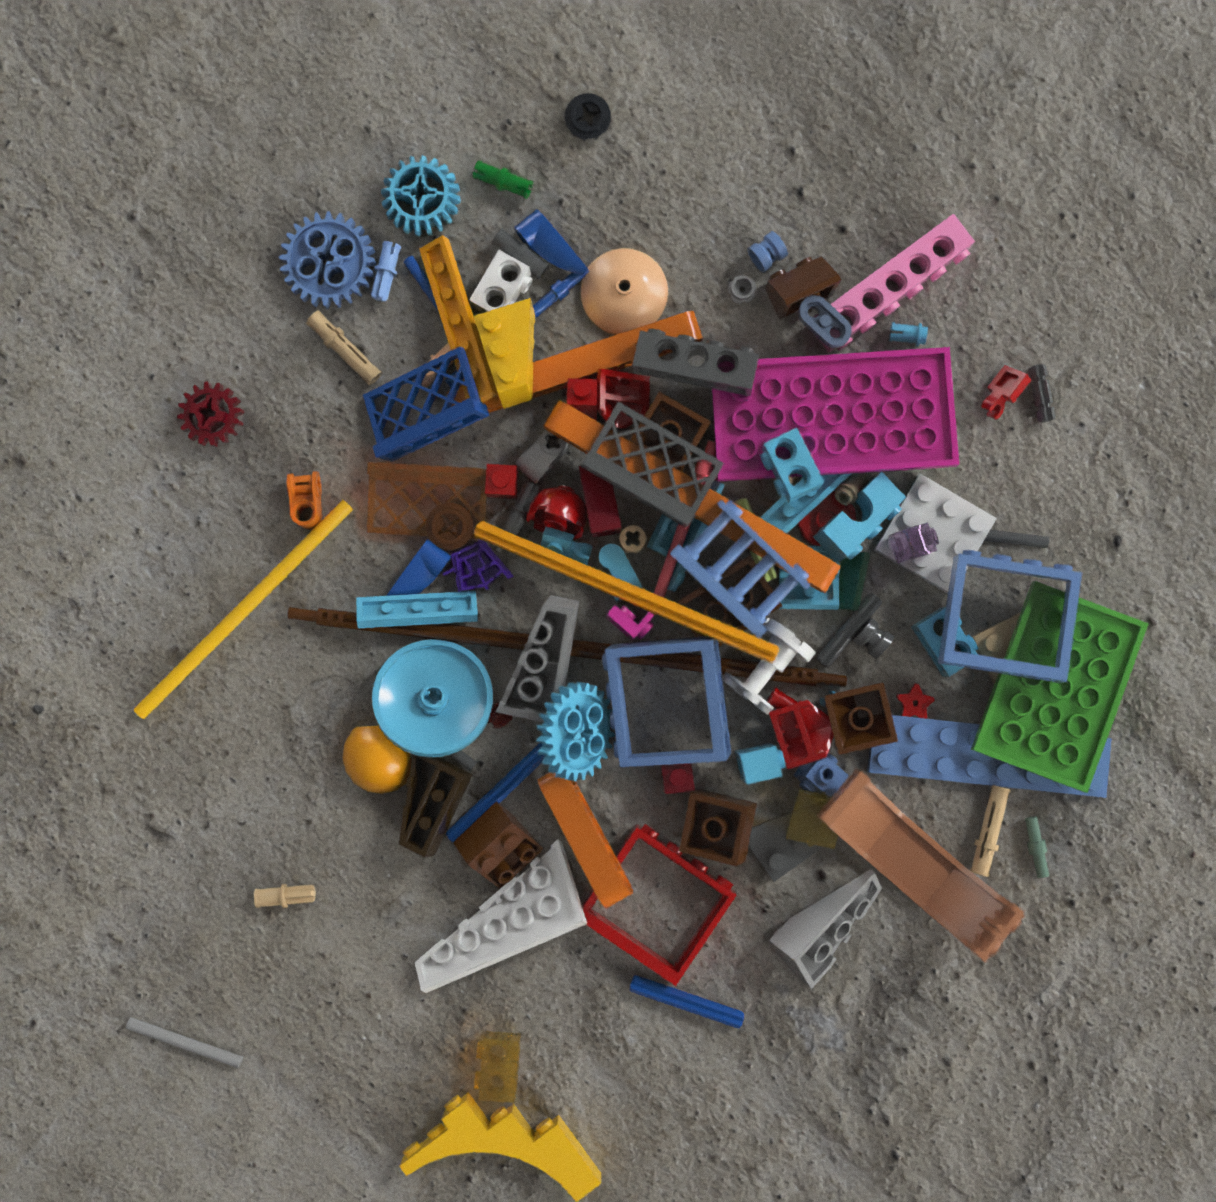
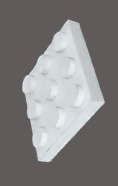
M918 474L907 492L906 498L900 504L902 510L891 519L874 551L948 594L953 557L959 553L963 554V550L978 551L997 518L924 475Z

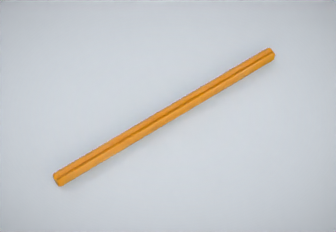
M481 521L475 527L474 536L769 663H773L778 655L779 647L496 526Z

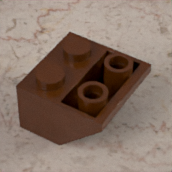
M497 801L453 842L467 865L499 889L509 883L513 877L544 849L513 814Z

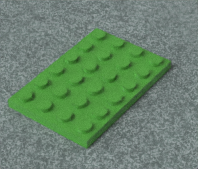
M1032 581L1004 659L1055 667L1065 598L1064 591ZM1079 597L1067 682L1056 683L998 673L971 750L1088 793L1149 623Z

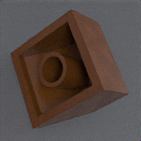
M822 256L814 260L812 257L805 258L795 265V269L788 272L782 269L769 277L770 280L766 284L765 291L779 320L798 312L803 300L809 296L816 295L826 299L833 295L841 282V278Z

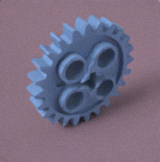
M327 211L325 219H321L316 212L314 216L315 221L310 222L306 216L303 217L305 226L301 227L298 224H294L297 233L295 235L286 233V236L291 241L290 244H281V247L287 252V254L279 256V259L286 263V265L280 268L283 274L288 275L284 281L287 285H293L291 291L295 295L301 293L300 298L303 302H307L311 298V303L314 307H317L322 300L326 309H329L331 301H334L338 308H341V299L343 298L351 304V294L355 293L361 297L362 294L359 287L369 288L370 285L365 277H374L375 275L368 268L369 266L376 265L375 259L368 257L376 253L373 246H367L371 242L368 235L362 236L365 231L361 225L354 228L355 222L352 218L345 223L341 213L338 214L335 220L330 211ZM334 236H337V239L334 241L332 245V238ZM316 238H325L323 245L317 248L312 247V243ZM349 245L353 247L349 255H340V251L344 246ZM330 255H331L332 258H333V261H327V262H326V265H325V264L323 263V260H324V259H325V260H329ZM308 265H316V270L313 274L303 275L304 269ZM343 273L344 278L340 283H331V279L335 274ZM324 275V282L323 284L319 285V282L321 281Z

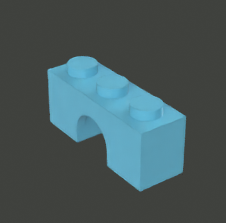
M883 472L871 478L868 484L857 494L858 498L855 502L862 510L861 522L850 519L841 511L832 517L813 536L836 562L846 557L849 560L853 559L863 549L860 544L866 538L869 540L873 539L883 529L880 524L885 519L890 521L902 510L899 504L906 496Z

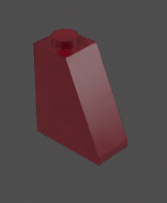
M579 466L592 539L620 534L621 523L613 485Z

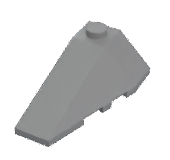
M868 870L789 918L783 926L776 929L769 940L777 955L809 988L812 989L832 967L837 959L833 956L834 952L842 941L847 944L852 936L849 933L855 920H860L865 916L881 891L882 887L875 872Z

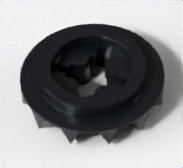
M591 93L574 97L565 110L566 127H568L573 137L577 136L583 141L587 139L597 140L599 136L607 132L611 123V111L607 102L600 96ZM583 108H585L589 115H595L592 127L586 121L581 122L584 113Z

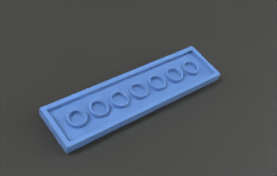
M892 715L898 742L869 748L867 772L1106 798L1112 738H1107L1088 793L971 750L980 724Z

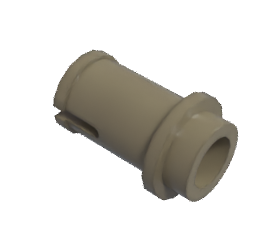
M852 473L844 483H841L836 488V500L843 505L853 504L858 498L857 494L869 482V479H866L868 477L867 474Z

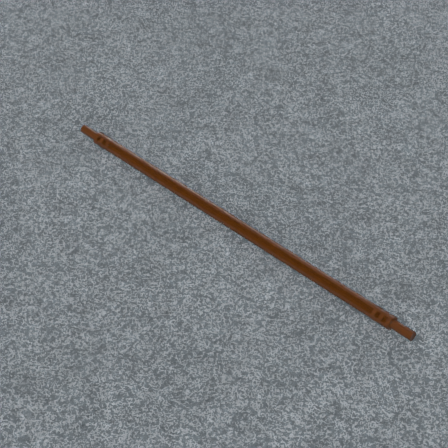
M289 607L287 615L288 619L316 622V625L439 639L524 650L530 634L445 623L358 628L357 613L325 608L310 610ZM573 639L570 656L602 660L605 649L612 644ZM679 652L620 657V662L704 672L702 655ZM720 657L722 675L727 672L732 676L748 678L759 664V662ZM787 666L782 673L776 670L769 681L814 687L817 684L846 687L847 676L818 672V669Z

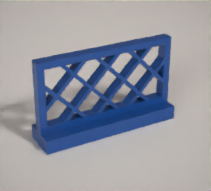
M461 346L363 394L377 443L372 446L375 457L389 462H393L490 416L487 405L481 403L465 348ZM458 358L460 368L456 377L446 374L450 362ZM434 371L437 375L430 390L422 386V382L427 373ZM444 376L454 380L447 397L438 393ZM409 383L413 386L407 400L404 401L397 396L401 386ZM463 384L467 386L470 398L459 403L454 399L460 385ZM419 389L429 392L422 409L413 405ZM385 395L388 397V400L381 413L377 411L374 399ZM438 396L446 401L441 412L434 415L429 411L435 397ZM395 401L404 404L398 420L389 417ZM411 408L421 412L415 425L408 426L405 424ZM387 420L395 423L396 426L392 436L385 439L383 429Z

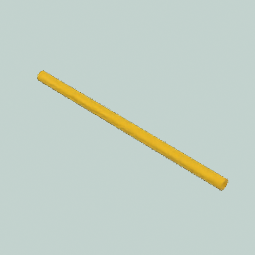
M343 499L133 709L134 712L142 719H145L354 509Z

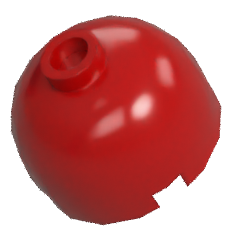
M560 485L544 489L533 498L526 520L528 523L530 520H533L535 522L533 528L541 533L544 532L545 527L574 534L573 540H576L583 535L587 520V509L582 499L572 488Z

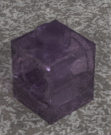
M928 522L888 536L897 564L936 552V545L939 544L937 533L933 527L930 528Z

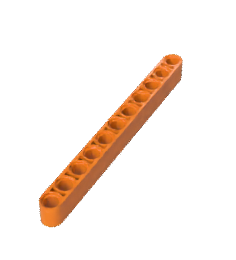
M562 401L556 403L543 425V428L585 454L589 453L604 425ZM609 430L606 437L614 435L613 431ZM624 437L619 438L623 454L640 450L639 446ZM615 439L602 442L597 453L607 459L619 456ZM649 452L645 453L649 470L666 466L665 461ZM641 454L624 459L629 472L636 474L645 471ZM621 460L613 461L622 467ZM671 468L676 485L692 481V477L677 468ZM668 470L651 474L653 485L658 489L672 487ZM647 475L640 477L641 479L648 482ZM702 483L698 484L700 491L704 486ZM694 485L677 489L680 501L692 507L697 498ZM709 489L694 518L709 526L723 512V509L717 503L722 500L726 504L729 499ZM673 490L665 492L675 498ZM734 503L743 511L739 517L791 567L797 563L809 575L806 581L811 587L823 593L827 592L841 568L840 565ZM732 519L719 533L736 542L746 531ZM755 540L747 548L762 558L767 554ZM778 562L774 564L780 569L786 571Z

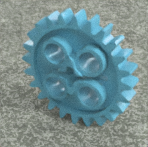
M569 682L567 687H559V694H551L553 703H544L548 711L546 714L540 713L539 715L544 722L543 725H538L536 728L542 731V736L538 737L536 742L543 743V746L538 750V754L546 755L542 764L549 765L548 771L555 773L556 777L572 781L577 779L585 780L586 775H594V768L601 769V758H608L605 750L606 748H612V744L608 740L610 737L615 736V733L610 731L609 719L613 709H607L610 700L603 698L605 692L597 690L595 685L583 682Z

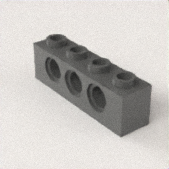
M648 329V332L640 330L632 366L634 373L751 396L759 354L754 353V350L748 347L738 346L736 349L724 347V344L718 341L709 340L707 343L696 342L695 338L688 335H678L676 338L666 336L665 332L658 329ZM669 349L675 353V356L671 360L666 361L662 360L659 354L663 350ZM694 355H699L705 361L700 366H692L688 360ZM723 361H729L734 365V369L730 372H722L718 369V365Z

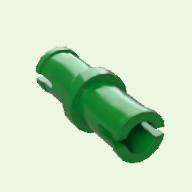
M480 160L475 164L474 169L478 171L473 172L472 177L474 179L494 185L498 191L503 192L506 190L525 199L529 198L532 191L529 187L533 188L532 180L510 173V169L504 167L499 169Z

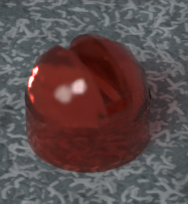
M496 702L492 706V712L488 724L491 722L495 729L505 727L513 718L511 715L496 712L500 702Z

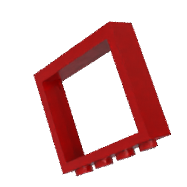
M636 824L615 854L620 865L638 838H640L721 895L674 965L593 910L592 907L598 899L593 889L582 903L587 921L586 925L674 986H677L737 895L731 889L734 884L720 874L717 878L713 877L707 872L709 867L696 858L690 861L682 855L683 852H679L680 847L672 841L665 844L657 838L659 833L647 824H644L643 827Z

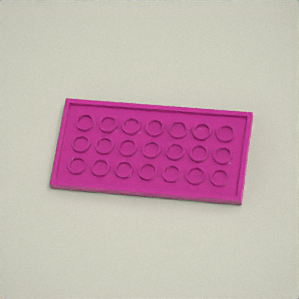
M950 347L759 359L751 396L712 389L716 459L724 463L717 475L718 482L775 478L772 470L767 471L761 461L760 454L763 453V444L795 428L798 429L821 475L948 468L959 465ZM723 361L718 365V369L722 372H730L734 369V365L729 361ZM779 447L775 450V454L779 459L787 460L791 458V453L787 448ZM792 474L789 477H801V475Z

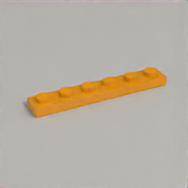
M442 235L419 248L450 350L452 351L460 346L465 348L481 403L498 395L450 241ZM457 358L454 360L458 372L460 368V363ZM461 384L467 400L470 398L467 386Z

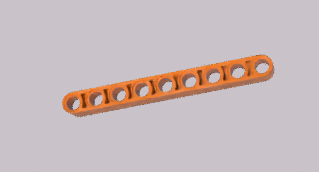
M694 311L683 312L533 362L532 399L567 388L568 378L594 379L597 378L598 369L618 371L632 366L640 330L648 332V329H658L665 332L666 336L677 338L678 335H688L695 338L696 342L703 341L704 339ZM669 349L663 350L659 357L673 353V351ZM462 386L459 387L454 399L459 403L466 400ZM499 395L483 402V404L487 405L489 413L504 409Z

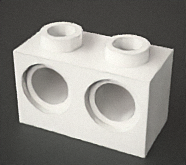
M498 250L469 299L472 308L484 313L515 303L520 293L525 294L532 283L530 267ZM508 271L518 273V277L512 282H507L503 279L504 274ZM493 296L503 298V303L498 307L488 305L489 299Z

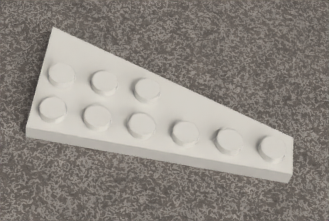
M557 839L547 853L541 858H535L526 871L517 878L513 877L509 883L505 884L478 907L480 910L469 920L464 919L457 925L459 928L445 940L441 939L415 962L421 991L428 993L587 924L562 841Z

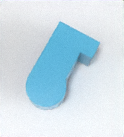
M607 544L602 547L599 552L600 565L609 571L611 576L642 588L622 548L616 544ZM613 596L616 602L622 600Z

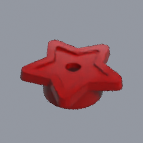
M917 683L913 685L910 692L896 695L903 708L901 716L906 717L915 715L918 718L927 719V707L935 701L934 697L924 695ZM916 700L918 702V705L914 706L913 701Z

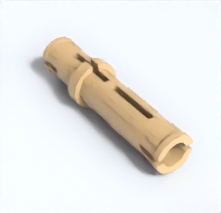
M319 310L307 319L306 324L324 340L323 344L327 348H332L369 386L380 378L382 372L344 336V331L340 327L336 328Z
M995 785L991 786L979 839H975L974 843L977 847L970 869L972 873L986 877L990 875L994 852L999 849V845L996 844L1010 789Z

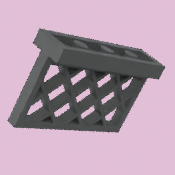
M618 402L591 450L582 462L581 467L686 528L695 516L697 509L724 463ZM620 412L632 418L633 430L617 434L614 421ZM637 421L645 427L638 428ZM612 427L614 435L606 437L608 431ZM655 431L658 433L661 445L644 449L639 432ZM636 433L640 450L623 454L619 438ZM663 437L667 438L672 442L665 443ZM615 439L619 456L607 459L597 453L602 442ZM674 445L684 448L687 460L670 465L666 448ZM662 449L666 466L649 470L645 453ZM690 452L698 457L691 459ZM641 454L645 471L636 474L629 472L624 459ZM621 460L622 467L613 461ZM704 460L715 466L709 477L697 480L692 463ZM688 464L692 481L676 485L671 468ZM668 470L672 487L660 490L653 485L651 474ZM647 475L648 482L641 479L640 477ZM706 482L700 491L698 484ZM694 485L697 498L692 507H689L680 501L677 489ZM673 490L675 498L665 492Z

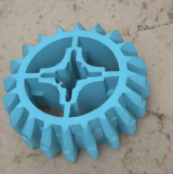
M424 155L421 156L420 162L417 163L415 158L410 156V164L406 166L400 160L398 163L400 170L397 171L394 168H390V174L393 178H384V184L388 188L381 189L382 196L386 198L382 201V206L384 209H388L386 212L388 219H394L393 224L396 228L403 226L406 234H409L414 228V232L418 237L421 236L422 229H425L428 236H431L433 234L431 228L435 226L442 232L443 226L441 222L444 221L447 224H451L452 219L449 214H457L458 208L455 204L461 202L460 196L456 194L460 191L459 184L454 183L456 180L454 173H448L449 169L446 164L439 166L438 160L435 158L428 164L427 158ZM427 177L438 181L443 186L444 192L437 191V188L429 187ZM415 178L413 184L409 186H404L407 182ZM422 189H424L426 195H422L421 200L418 203L417 198L420 197ZM398 200L413 205L415 216L404 212L399 207ZM438 206L435 211L426 215L429 208Z

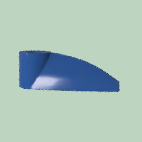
M538 209L514 227L523 243L526 242L529 245V249L535 251L549 263L580 275L589 273L585 264Z
M427 539L386 596L421 593L438 577L451 559V555Z

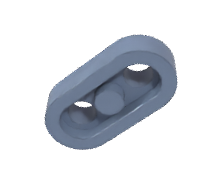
M813 295L803 300L798 310L801 323L826 346L839 348L845 345L852 334L849 321L820 296ZM815 309L818 312V316L815 318L810 317L808 310ZM830 330H838L840 333V337H832L830 335Z

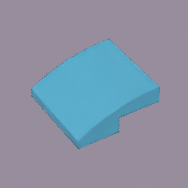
M809 546L836 562L822 546ZM780 568L779 585L790 575ZM840 569L826 593L820 592L811 586L806 590L798 583L782 599L781 604L783 606L779 609L838 610Z

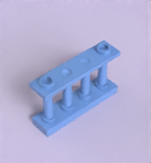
M720 500L717 505L723 509V512L690 546L687 544L683 548L678 544L670 554L755 636L761 638L767 631L766 626L763 624L766 621L765 617L798 583L807 590L811 586L806 581L809 575L797 563L791 567L739 517L743 511L731 500L726 504ZM733 519L746 532L712 567L709 565L705 569L697 561L700 558L699 553ZM755 540L767 554L734 588L731 586L727 590L719 582L722 579L721 574ZM778 562L790 575L757 609L753 607L749 611L741 603L744 600L743 596Z

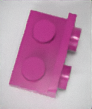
M614 605L606 615V619L631 641L636 636L641 640L654 626L650 621L654 616L651 612L637 625L634 622L636 616L624 605L620 609Z

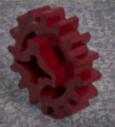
M204 382V389L202 390L194 385V394L190 395L185 392L183 395L188 401L178 404L180 408L184 409V413L177 415L178 419L185 421L180 427L181 430L184 432L190 431L188 438L193 441L198 439V444L206 446L208 440L213 447L218 446L219 439L226 444L229 443L227 437L229 434L238 435L234 429L235 426H243V422L238 420V416L245 414L244 410L236 407L241 403V400L238 397H232L234 392L229 388L224 390V386L220 383H216L213 388L209 382ZM223 399L225 400V402H226L227 405H228L229 414L226 413L225 410H224V408H223V407H224ZM215 411L214 417H206L208 412L213 413ZM193 415L196 416L198 420L197 427L194 424Z

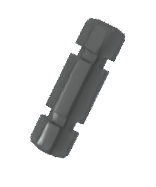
M1045 364L1034 365L1028 371L1030 379L1033 380L1031 387L1035 407L1039 409L1036 411L1039 422H1049L1054 420L1056 416L1054 407H1051L1053 400L1049 380L1045 378V376H1048Z

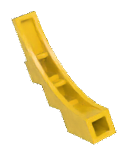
M469 1092L463 1097L456 1095L444 1105L445 1110L441 1118L444 1126L442 1123L437 1124L427 1133V1139L420 1144L418 1141H415L403 1151L404 1156L399 1165L403 1173L408 1176L422 1166L447 1156L471 1152L497 1153L520 1159L541 1169L560 1183L576 1202L601 1184L600 1170L560 1115L552 1120L550 1117L546 1118L535 1128L536 1132H534L513 1103L507 1109L504 1106L497 1109L490 1116L491 1121H489Z

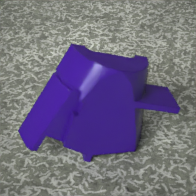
M479 540L460 551L452 553L453 568L443 573L445 577L456 573L455 578L458 592L485 588L488 591L490 590L489 585L502 574L508 580L514 577L483 540Z

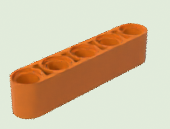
M551 772L537 779L547 803L601 904L607 909L633 894L630 881L577 782L556 777V774Z

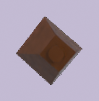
M884 682L824 696L838 755L898 742Z

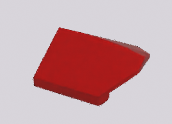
M598 369L597 410L604 421L607 422L618 402L645 416L649 409L650 376ZM622 412L618 414L614 421L616 428L625 429L633 424L632 418Z
M801 701L769 713L787 770L827 758L834 737L829 716L810 701Z

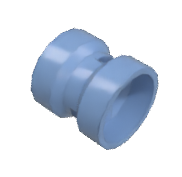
M774 231L765 235L763 241L759 244L754 243L747 248L752 262L763 273L772 267L773 262L776 260L781 261L788 256V250L784 242Z

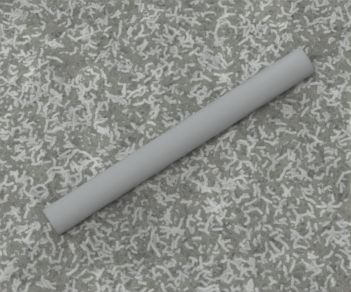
M130 1017L126 1025V1029L236 1068L240 1067L243 1056Z

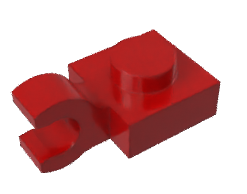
M1004 365L987 387L991 394L981 404L983 409L988 410L986 415L995 420L999 419L1003 414L1005 402L1014 403L1031 382L1029 375Z

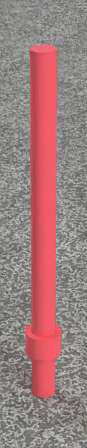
M708 440L704 452L714 458L716 455L715 442ZM704 460L697 462L694 470L696 479L709 477L714 467ZM691 522L686 528L680 524L676 528L653 592L658 596L665 597L677 564V560L670 552L678 544L683 547Z

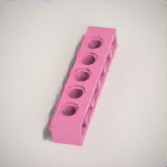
M952 214L830 305L841 315H847L851 318V336L859 330L864 334L877 323L874 319L882 313L885 316L890 315L900 306L898 301L905 296L909 299L913 298L924 289L921 284L929 278L932 282L936 281L947 272L945 267L953 261L957 265L971 254L968 249L975 241L955 214ZM933 247H941L945 252V256H937L933 251ZM912 263L919 265L922 269V274L913 273L909 265ZM886 281L896 282L899 291H890L886 286ZM862 299H872L876 307L874 309L866 308L862 303ZM830 330V335L832 337H840V333L838 330ZM850 337V339L847 341L845 345L837 348L838 351H841L846 346H848L853 341V339ZM818 338V340L821 342V344L824 346V348L827 350L828 353L831 352L833 349H835V348H831V347L826 346V345Z

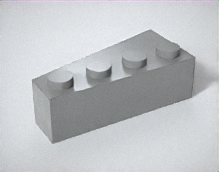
M550 595L545 601L514 673L506 687L502 700L498 705L497 713L544 722L539 716L540 713L546 714L548 711L544 703H553L551 694H559V687L566 684L580 601Z

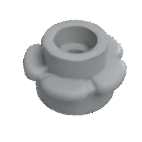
M738 275L728 285V293L731 294V299L735 303H749L755 297L756 283L748 276ZM741 287H743V288L745 289V291H744V292H740L739 289H740Z

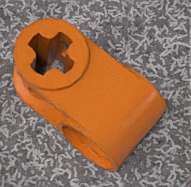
M313 471L312 475L295 476L293 473L287 474L286 482L291 519L304 529H314L322 521L323 516L320 474L318 471ZM305 508H312L311 518L308 521H301V512Z

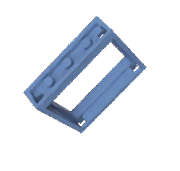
M963 550V554L959 553L954 556L938 663L1056 683L1067 682L1082 572L1072 571V566L1055 564L1054 568L1043 567L1041 561L1030 559L1023 560V563L1011 562L1012 557L1006 555H993V559L981 557V552L973 550ZM967 566L1067 582L1055 667L954 651Z
M703 636L612 644L605 649L602 663L604 670L608 671L609 682L606 684V695L608 700L612 701L613 711L610 713V725L612 729H615L616 733L613 749L615 758H619L620 767L727 761L731 755L718 640ZM701 651L713 749L632 754L620 657Z

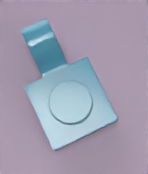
M545 527L540 545L585 565L588 564L593 547L587 543L574 542V534Z

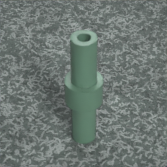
M1037 816L1025 818L1029 836L1027 846L1029 855H1033L1037 878L1048 877L1049 871L1045 857L1047 847L1045 839L1041 838Z

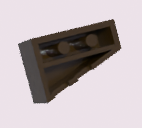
M411 754L410 775L407 777L406 787H408L406 805L403 807L399 845L427 858L435 856L473 774L439 757H423Z

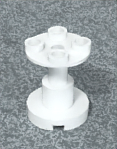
M769 618L763 624L767 628L765 633L771 637L768 642L779 647L775 661L769 663L761 660L744 683L727 672L722 677L723 681L733 688L736 693L744 699L751 701L753 705L766 715L774 708L758 694L777 670L782 673L794 656L809 663L816 653L804 641L800 644L801 641L795 637L796 635Z

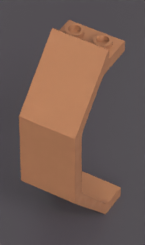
M855 769L816 816L981 960L986 962L996 954L1007 936L1019 927L1025 912L1014 903L1002 897L956 860L903 814L870 782L871 779L867 775Z

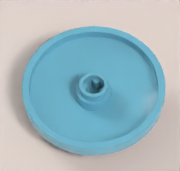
M429 639L408 644L387 659L380 668L374 682L372 705L381 731L394 745L417 756L441 757L464 749L482 733L492 712L493 689L485 666L471 651L454 642Z

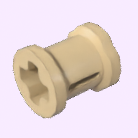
M630 525L622 530L619 537L622 550L626 553L636 554L644 548L646 535L642 528ZM628 533L632 536L636 533L639 535L638 546L634 544L626 545V535Z

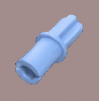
M383 241L379 263L374 267L376 275L371 297L378 301L388 300L393 277L397 276L395 268L401 246L395 243L394 247H392L393 242Z

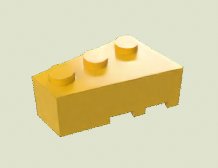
M531 298L475 315L474 320L503 408L506 409L532 400L535 312Z

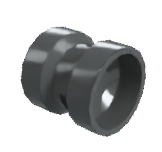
M870 618L852 640L859 646L865 645L868 649V654L877 659L889 647L895 636L888 631L879 629L878 622Z

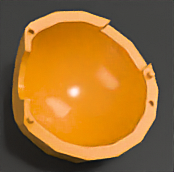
M379 726L356 727L352 730L345 741L342 758L345 771L355 785L367 792L384 794L397 791L407 783V777L410 775L411 754L394 745L384 735Z

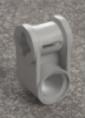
M547 430L541 434L532 446L522 453L515 463L517 468L536 485L550 473L554 465L568 450V443L560 438L558 442L561 446L558 449L552 447L549 450L550 444L548 440L550 438L556 440L558 437Z

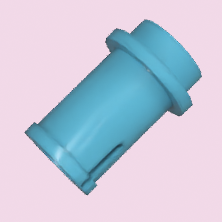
M892 322L890 331L902 332V334L891 333L889 341L915 343V347H919V344L925 345L928 327L922 326V323L915 326Z

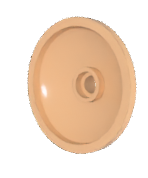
M621 248L600 255L589 265V273L586 274L581 283V301L588 318L598 328L609 334L617 335L659 320L666 307L668 285L664 272L654 259L641 251ZM621 283H628L630 288L627 291H622L619 285Z

